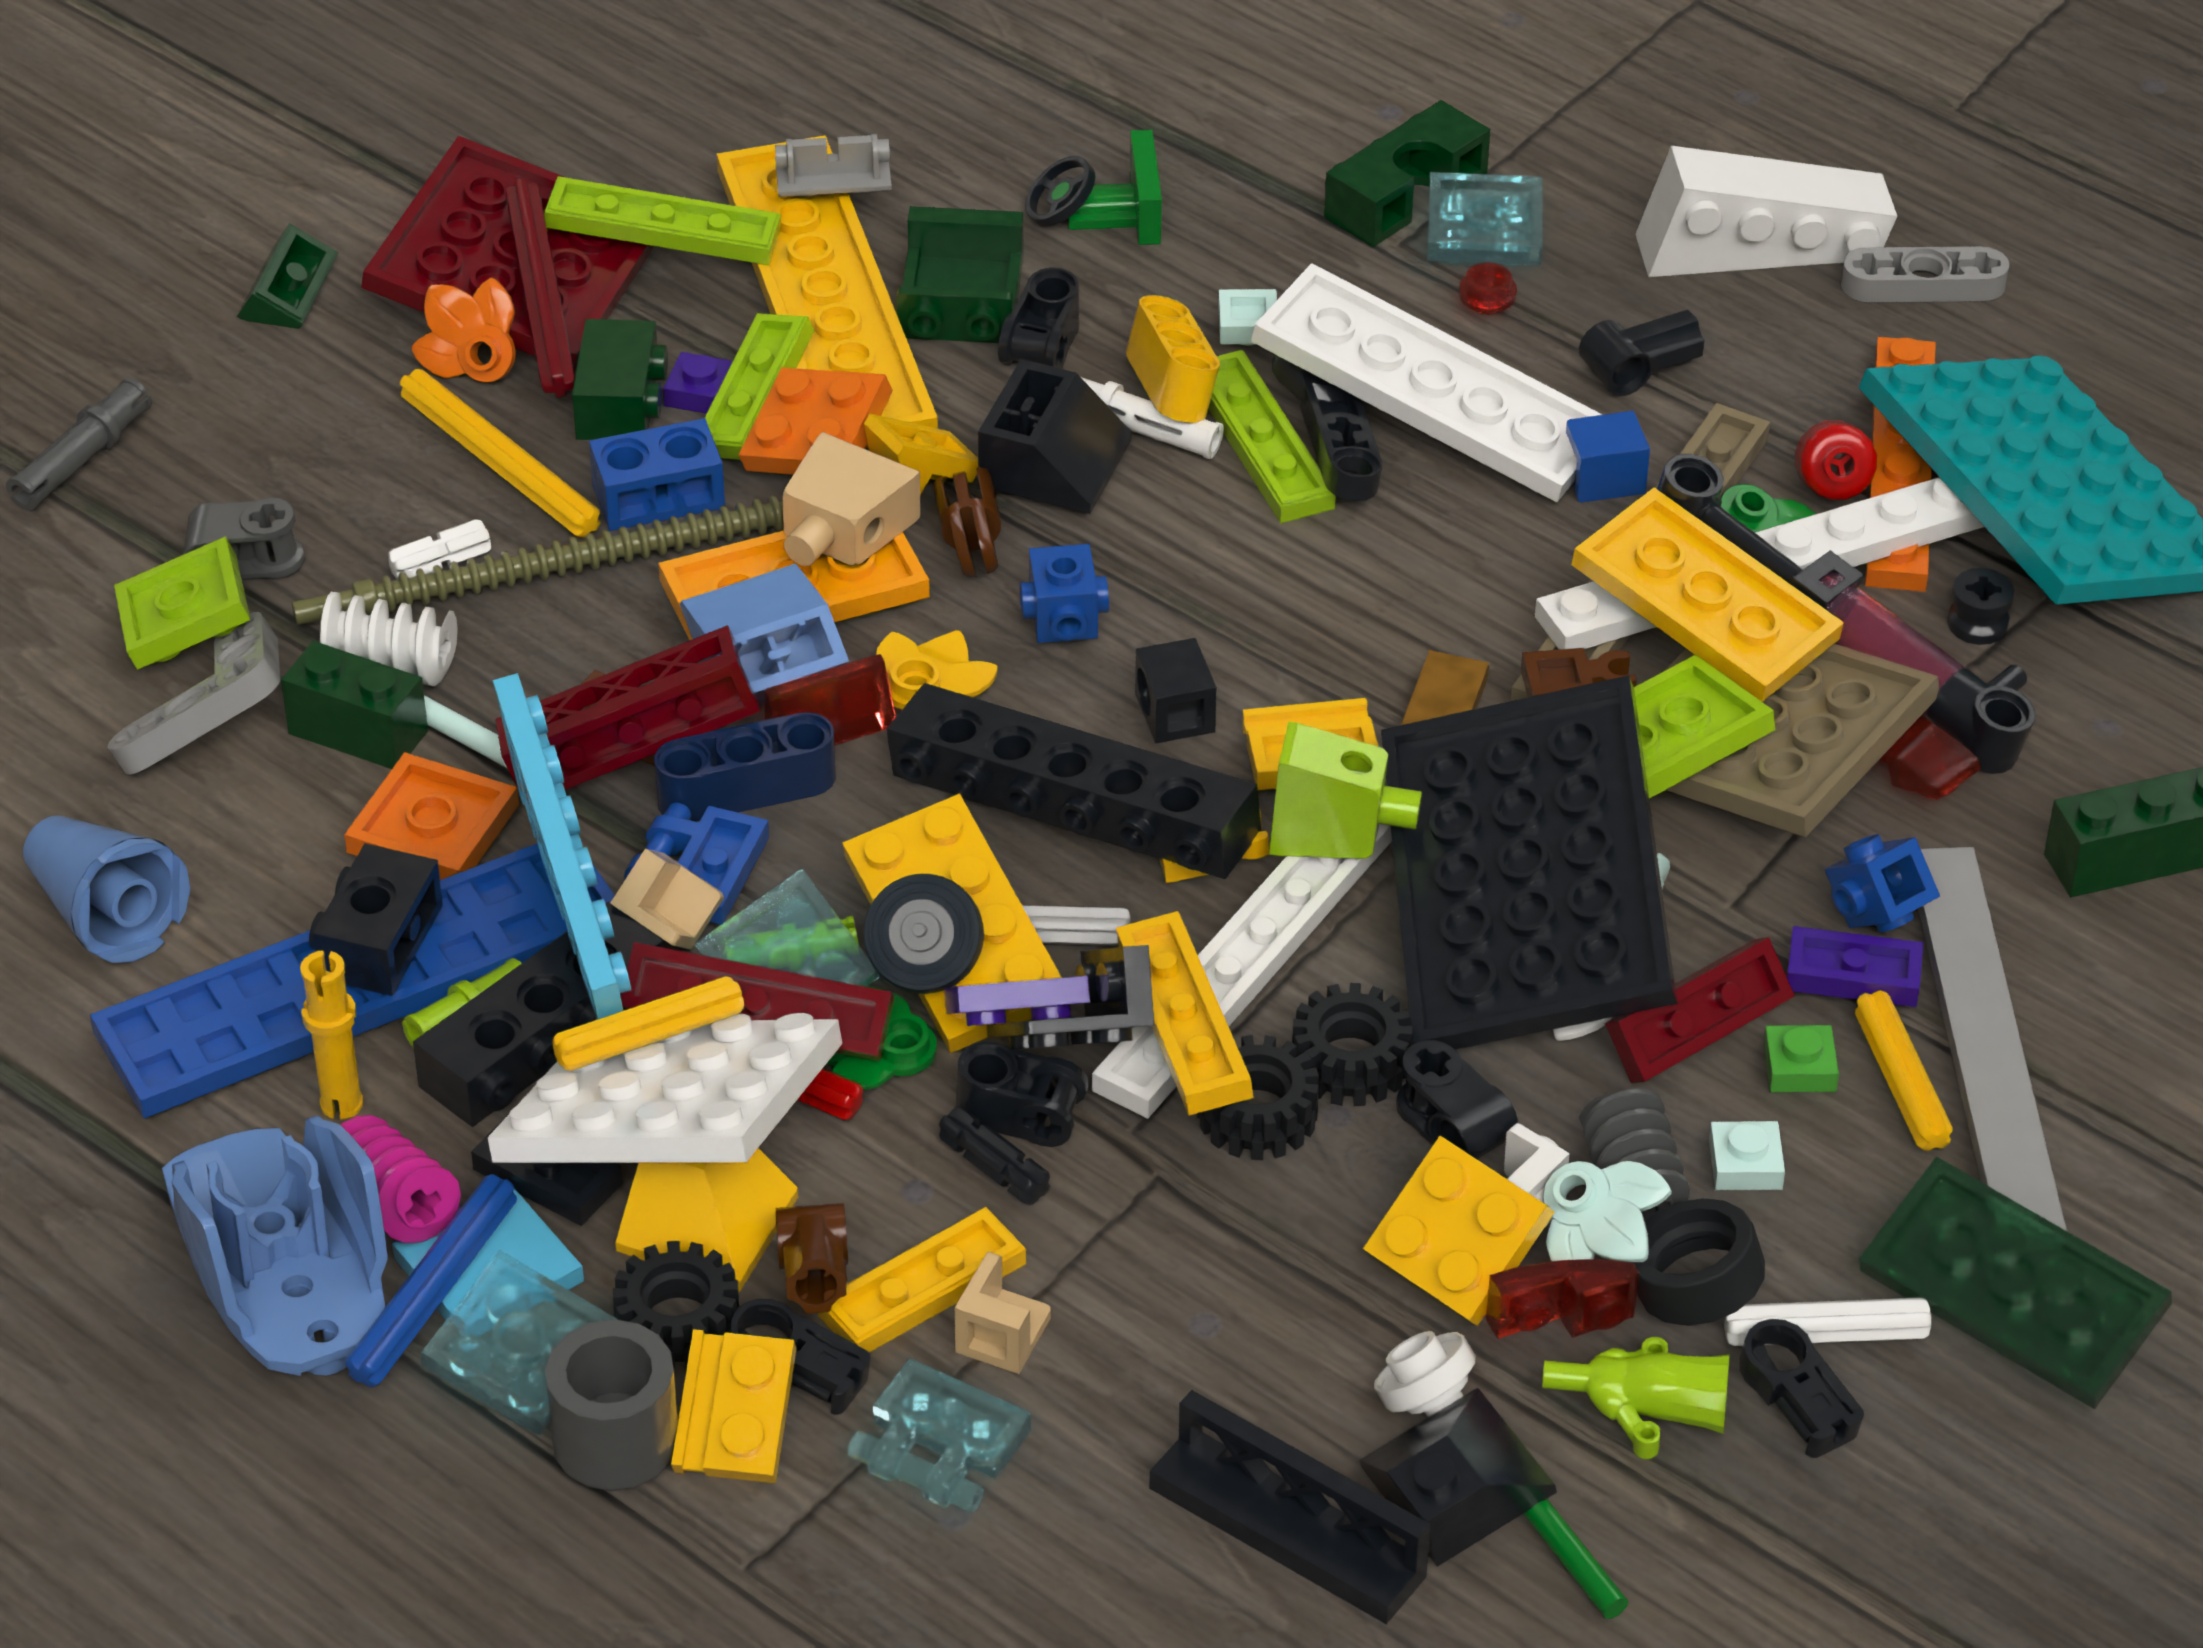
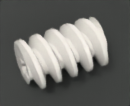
M331 591L327 596L322 611L320 643L420 676L424 685L436 686L445 677L454 657L457 645V619L454 611L449 610L442 627L436 626L435 609L425 607L418 623L413 622L411 604L401 603L395 618L391 619L389 618L387 600L382 599L376 601L371 615H366L364 597L354 595L347 611H342L340 593Z

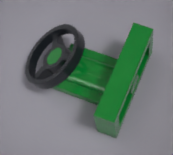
M1130 130V183L1094 185L1096 176L1093 167L1080 156L1066 157L1049 166L1033 183L1025 204L1028 215L1037 224L1042 226L1055 225L1068 219L1069 230L1136 227L1138 245L1161 244L1162 196L1153 130ZM1076 167L1084 168V173L1074 180L1066 177L1056 183L1052 181L1069 169ZM1046 188L1049 190L1047 202L1051 207L1048 214L1040 215L1037 214V204L1042 192Z

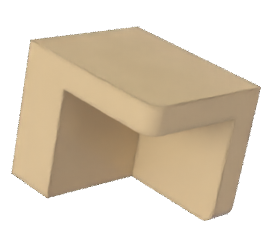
M645 848L612 899L611 904L669 944L692 949L722 903L724 895L720 890L665 853Z
M991 1252L986 1253L955 1306V1351L964 1356L1020 1374L1051 1319V1308L1048 1304L1002 1289V1256Z

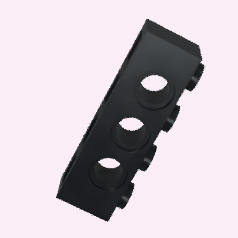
M609 901L606 903L614 932L613 938L604 940L608 955L621 951L627 969L633 942L663 948L662 939L613 906ZM568 932L562 934L413 1041L418 1087L472 1128L494 1111L504 1109L516 1095L552 1068L557 1062L552 1043L553 1037L557 1033L597 1019L583 981L577 955L573 952Z

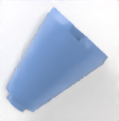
M59 815L41 820L32 828L25 840L23 858L30 872L81 945L92 954L111 963L134 962L155 952L166 942L160 936L172 920L179 924L186 913L191 889L187 867L167 845L158 840Z

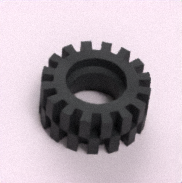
M1350 983L1348 993H1341L1339 984L1327 986V998H1324L1318 991H1315L1308 996V1005L1301 1002L1296 1010V1019H1293L1292 1043L1297 1045L1296 1057L1306 1052L1312 1059L1311 1068L1317 1067L1319 1075L1318 1099H1321L1328 1091L1331 1093V1104L1342 1106L1344 1096L1353 1097L1354 1107L1365 1106L1366 1095L1371 1094L1375 1102L1378 1103L1387 1098V1088L1396 1093L1402 1087V1079L1405 1078L1402 1072V1059L1405 1051L1412 1044L1413 1026H1410L1411 1017L1407 1009L1400 1011L1401 1001L1392 995L1383 1002V989L1372 986L1367 995L1361 993V983ZM1343 1038H1356L1367 1041L1374 1046L1360 1051H1348L1337 1048L1330 1043Z
M1253 1035L1241 1036V1047L1238 1050L1251 1077L1252 1089L1273 1093L1281 1099L1267 1104H1252L1241 1101L1197 1113V1118H1200V1129L1204 1135L1211 1133V1143L1218 1149L1226 1142H1229V1155L1240 1158L1243 1148L1252 1150L1251 1160H1263V1150L1271 1149L1274 1158L1286 1156V1143L1296 1151L1304 1145V1135L1311 1137L1315 1130L1319 1093L1317 1067L1311 1068L1312 1059L1306 1052L1296 1057L1297 1045L1286 1041L1283 1047L1279 1049L1276 1048V1037L1265 1035L1263 1045H1254Z
M668 1241V1252L659 1254L655 1244L644 1248V1262L633 1255L626 1261V1272L618 1271L615 1277V1288H613L614 1316L616 1320L638 1323L658 1334L671 1351L673 1369H675V1362H685L687 1369L693 1329L704 1330L705 1334L724 1336V1332L730 1333L732 1317L739 1308L738 1280H735V1271L731 1264L723 1265L722 1255L714 1249L704 1258L702 1244L691 1242L688 1252H680L679 1241ZM672 1298H688L702 1304L698 1309L690 1313L677 1316L660 1314L651 1309L656 1304Z

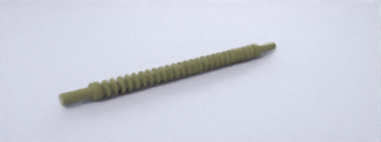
M775 495L769 497L768 504H762L759 499H754L750 508H745L742 502H738L735 505L734 511H729L726 506L719 507V513L716 515H712L709 509H705L702 512V517L695 518L694 514L689 512L685 516V521L679 522L676 516H671L667 525H662L656 519L652 522L651 528L645 529L642 523L636 524L635 531L628 532L627 528L622 526L619 528L618 535H611L609 530H604L602 538L595 539L591 533L585 535L584 542H577L575 537H570L566 546H561L559 541L554 540L551 543L550 549H544L541 544H536L532 553H527L526 549L521 547L518 549L516 556H510L507 551L501 552L500 559L493 560L492 556L487 554L484 556V562L476 563L473 558L467 559V566L459 567L458 563L453 561L450 563V569L442 571L439 565L433 566V573L425 574L423 569L419 568L415 572V577L408 578L405 572H401L396 581H390L387 575L381 578V583L374 584L372 579L355 581L352 583V589L338 592L342 599V611H347L354 595L364 597L366 615H371L378 599L387 600L389 612H394L396 604L399 603L411 604L412 608L414 600H421L423 605H428L430 597L438 596L439 600L444 602L447 600V594L454 592L457 598H462L466 589H472L473 593L478 595L481 593V587L489 585L492 591H496L498 583L506 582L507 586L512 588L515 586V580L518 578H522L525 584H530L532 576L540 575V578L545 581L548 580L549 573L552 571H556L559 577H563L566 575V569L573 568L579 574L583 571V565L590 564L593 570L599 569L601 561H607L609 566H615L619 557H623L627 563H631L633 555L640 554L646 560L650 557V551L657 550L660 556H664L667 553V548L674 547L675 551L680 553L684 549V544L690 543L693 549H698L702 540H707L713 546L717 543L718 537L723 536L727 542L733 541L735 533H740L744 539L750 537L751 530H757L760 535H764L769 526H773L779 532L784 527L783 501H779ZM329 594L292 601L296 625L320 621L325 601Z

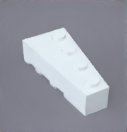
M1671 146L1635 235L1648 277L1844 263L1846 255L1855 249L1884 247L1896 221L1897 213L1881 173Z

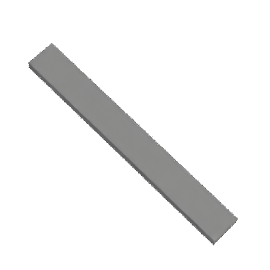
M1974 847L1921 849L1940 897L1918 908L1997 1255L2065 1252L2068 1233Z

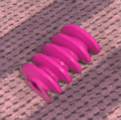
M373 1115L355 1116L340 1124L366 1152L373 1164L384 1231L388 1236L403 1243H420L437 1236L447 1227L458 1211L461 1198L459 1182L449 1170L442 1168L435 1159L430 1158L421 1148L416 1147L411 1140L403 1137L397 1129L390 1127L384 1119Z

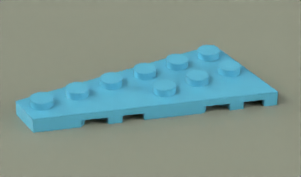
M518 673L495 679L493 684L518 792L522 804L526 807L529 824L533 836L537 840L543 865L562 920H565L569 940L574 954L577 955L583 981L596 1018L598 1020L622 1012L624 1010L620 993L632 990L621 951L610 955L607 952L604 940L614 937L611 920L604 899L591 902L587 888L598 885L589 851L587 847H583L579 836L581 831L571 796H566L562 784L564 783V777L554 745L550 746L546 734L548 733V728L538 695L525 697Z

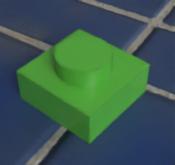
M1832 1025L1765 1026L1763 1047L1770 1093L1837 1091L1839 1070Z

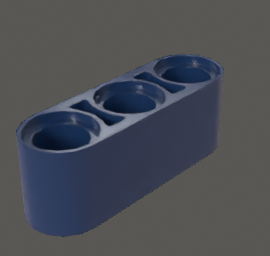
M810 712L796 713L674 739L658 748L654 756L658 810L664 815L671 803H681L689 808L692 814L690 820L695 822L701 820L708 806L737 813L817 796L829 790L836 780L833 725L822 715Z

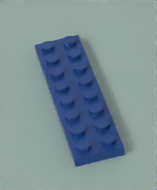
M537 843L440 880L443 906L394 995L390 996L346 985L347 994L352 996L357 1012L356 1018H354L355 1023L352 1027L353 1037L420 1011L447 996L448 988L460 980L472 982L505 964V961L515 958L523 963L568 931L565 920H562ZM593 865L598 885L587 888L591 902L604 899L605 904L608 901L611 903L615 895ZM310 930L90 1014L92 1030L143 1118L150 1117L314 1052L311 1033L306 1030L301 1015L306 995L300 965L305 957L316 952L309 946Z

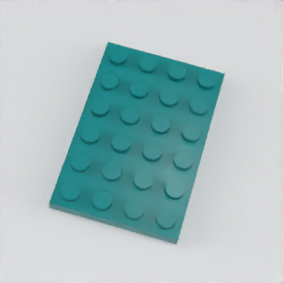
M2038 355L2022 359L2001 360L1990 358L1986 361L1956 363L1944 361L1940 364H1897L1893 367L1866 368L1858 388L2056 605L2203 591V518L2197 513L2196 507L2190 501L2184 499L2164 479L2161 470L2143 457L2129 442V437L2126 433L2116 428L2096 407L2095 401L2087 394L2081 392L2063 373L2061 365L2053 359Z

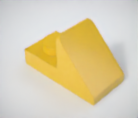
M871 413L864 422L870 452L920 472V495L929 479L936 480L938 477H942L943 482H945L947 478L954 479V473L965 471L968 482L972 483L977 475L978 457L950 431Z

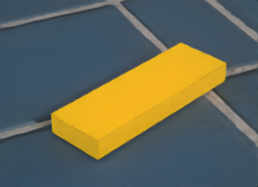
M984 1207L846 1284V1296L839 1298L832 1305L830 1312L818 1313V1317L833 1333L870 1353L957 1304L987 1252L1002 1256L1003 1278L1026 1265V1248L987 1207Z

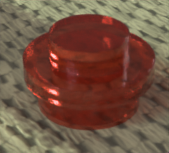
M1490 262L1476 264L1467 271L1466 276L1460 283V300L1465 306L1480 314L1491 315L1504 311L1511 307L1516 300L1517 286L1512 279L1510 271L1500 264Z

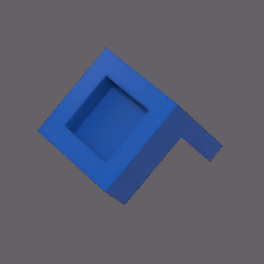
M1634 411L1567 420L1566 434L1577 458L1574 493L1579 502L1646 494L1650 447Z

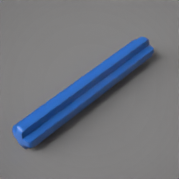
M494 1174L487 1175L482 1179L346 1358L345 1364L349 1369L348 1375L356 1383L362 1382L370 1388L378 1386L517 1202V1197L513 1192L515 1186L508 1179H500Z

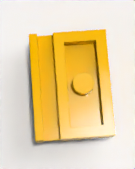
M1366 698L1243 709L1242 729L1243 734H1246L1247 751L1258 790L1276 789L1279 760L1288 721L1378 746L1372 719L1368 716Z
M693 1329L671 1462L674 1473L685 1474V1471L705 1473L706 1476L776 1484L797 1350L794 1340L725 1332L724 1336L705 1334L704 1330Z

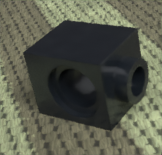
M1196 638L1137 648L1135 695L1155 744L1214 733L1216 727L1217 687Z

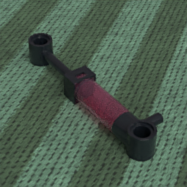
M1679 454L1672 457L1666 463L1657 490L1843 621L1844 625L1840 639L1834 644L1938 676L1939 690L1936 700L1923 714L1958 740L1957 749L1968 765L1990 774L2004 773L2012 769L2018 760L2035 721V709L2031 701L2024 694L2018 692L2027 683L2026 673L2021 667L2010 665L1988 683L1984 682L1860 589L1859 585L1863 574L1831 550L1803 569L1721 508L1722 501L1719 496L1723 488L1724 477L1721 470L1712 461L1694 454Z

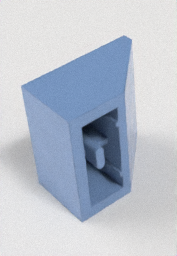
M796 563L680 602V607L693 639L724 626H729L736 642L741 665L755 693L759 706L838 680L849 663L828 604ZM722 652L701 660V662L722 654Z

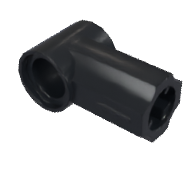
M1687 309L1624 329L1618 321H1602L1585 333L1578 349L1579 356L1613 395L1626 396L1639 390L1650 378L1652 372L1703 356L1704 339L1701 335L1697 318Z

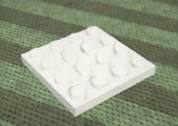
M806 1013L789 1014L777 1020H751V1017L746 1014H737L573 1071L565 1070L556 1062L489 1135L488 1143L492 1162H747L843 1044L838 1019L813 1020V1017Z

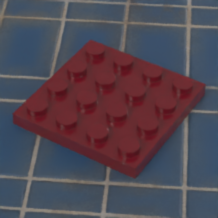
M458 136L364 269L361 288L425 313L424 303L429 286L451 285L473 296L483 282L489 278H495L511 296L514 305L515 315L508 334L514 342L515 349L535 356L507 205L506 189L509 186L515 185V179L525 177L527 182L537 183L540 188L545 213L557 177L564 176ZM547 228L574 370L578 365L586 319L609 318L654 246Z

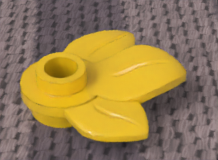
M958 630L918 646L904 635L891 632L883 639L876 652L877 666L886 676L884 684L885 696L893 706L901 710L924 683L975 697L992 685L998 672L996 664L984 661H969L966 641L961 631Z

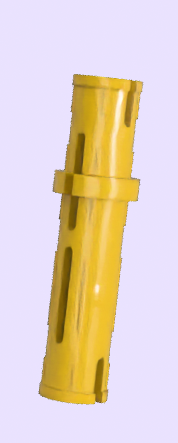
M317 951L305 957L300 965L306 995L303 1003L304 1008L301 1009L302 1022L312 1036L320 1091V1108L324 1115L334 1119L336 1113L334 1100H337L340 1120L354 1117L363 1107V1095L360 1091L352 1027L355 1023L354 1018H356L357 1013L356 1005L352 996L347 994L344 975L345 963L342 957L335 952H330L329 963L331 972L326 970L324 951Z

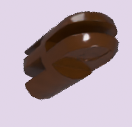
M981 467L976 469L982 499L972 498L965 471L953 474L958 501L950 505L942 477H938L933 482L942 536L948 545L956 549L962 573L967 577H977L972 551L981 549L988 574L994 572L999 566L994 541L1001 531V520L991 474L987 468Z

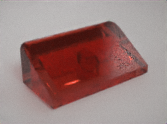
M873 655L767 688L765 690V720L796 713L810 712L820 714L833 725L834 746L886 730L895 719V712L885 661L882 655Z

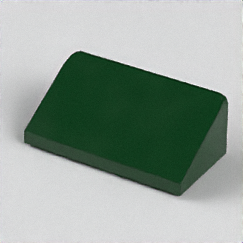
M289 223L267 257L237 317L249 322L299 329L338 252Z

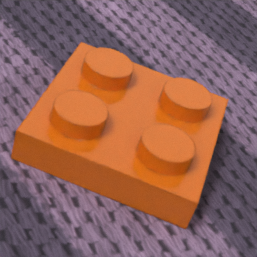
M781 367L738 455L745 470L794 475L816 438L822 432L865 449L868 442L864 422L870 413L881 416L893 391L886 374Z
M404 752L344 834L346 853L358 856L364 843L436 859L438 860L440 880L477 866L519 806L518 788Z

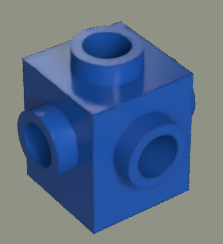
M1090 544L1029 548V582H1020V606L1022 618H1033L1037 643L1098 638V613L1109 612V593L1106 576H1095Z
M1879 834L1862 838L1843 849L1847 858L1824 869L1832 886L1831 895L1834 905L1839 913L1845 917L1849 928L1875 925L1879 933L1893 930L1913 920L1914 915L1912 911L1940 897L1916 837L1882 842Z

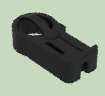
M755 1299L744 1303L735 1311L732 1317L730 1333L749 1335L745 1331L748 1327L770 1325L784 1332L788 1339L794 1340L797 1350L791 1384L827 1403H831V1414L839 1415L843 1413L868 1380L871 1357L867 1350L795 1313L782 1302L773 1299Z
M1782 1319L1761 1321L1749 1329L1739 1357V1370L1745 1382L1758 1392L1768 1406L1776 1402L1778 1408L1802 1439L1808 1443L1805 1454L1811 1458H1817L1854 1440L1858 1435L1864 1411L1813 1347L1808 1334L1798 1325ZM1764 1344H1778L1789 1349L1796 1355L1800 1365L1793 1370L1779 1371L1769 1357Z

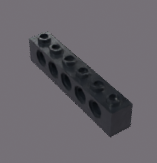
M927 683L920 687L886 728L893 776L954 795L960 794L962 798L967 800H973L1021 817L1034 819L1079 835L1098 839L1133 852L1142 853L1161 860L1163 858L1188 869L1197 870L1222 879L1228 877L1252 845V841L1258 832L1261 831L1258 787L1256 783Z

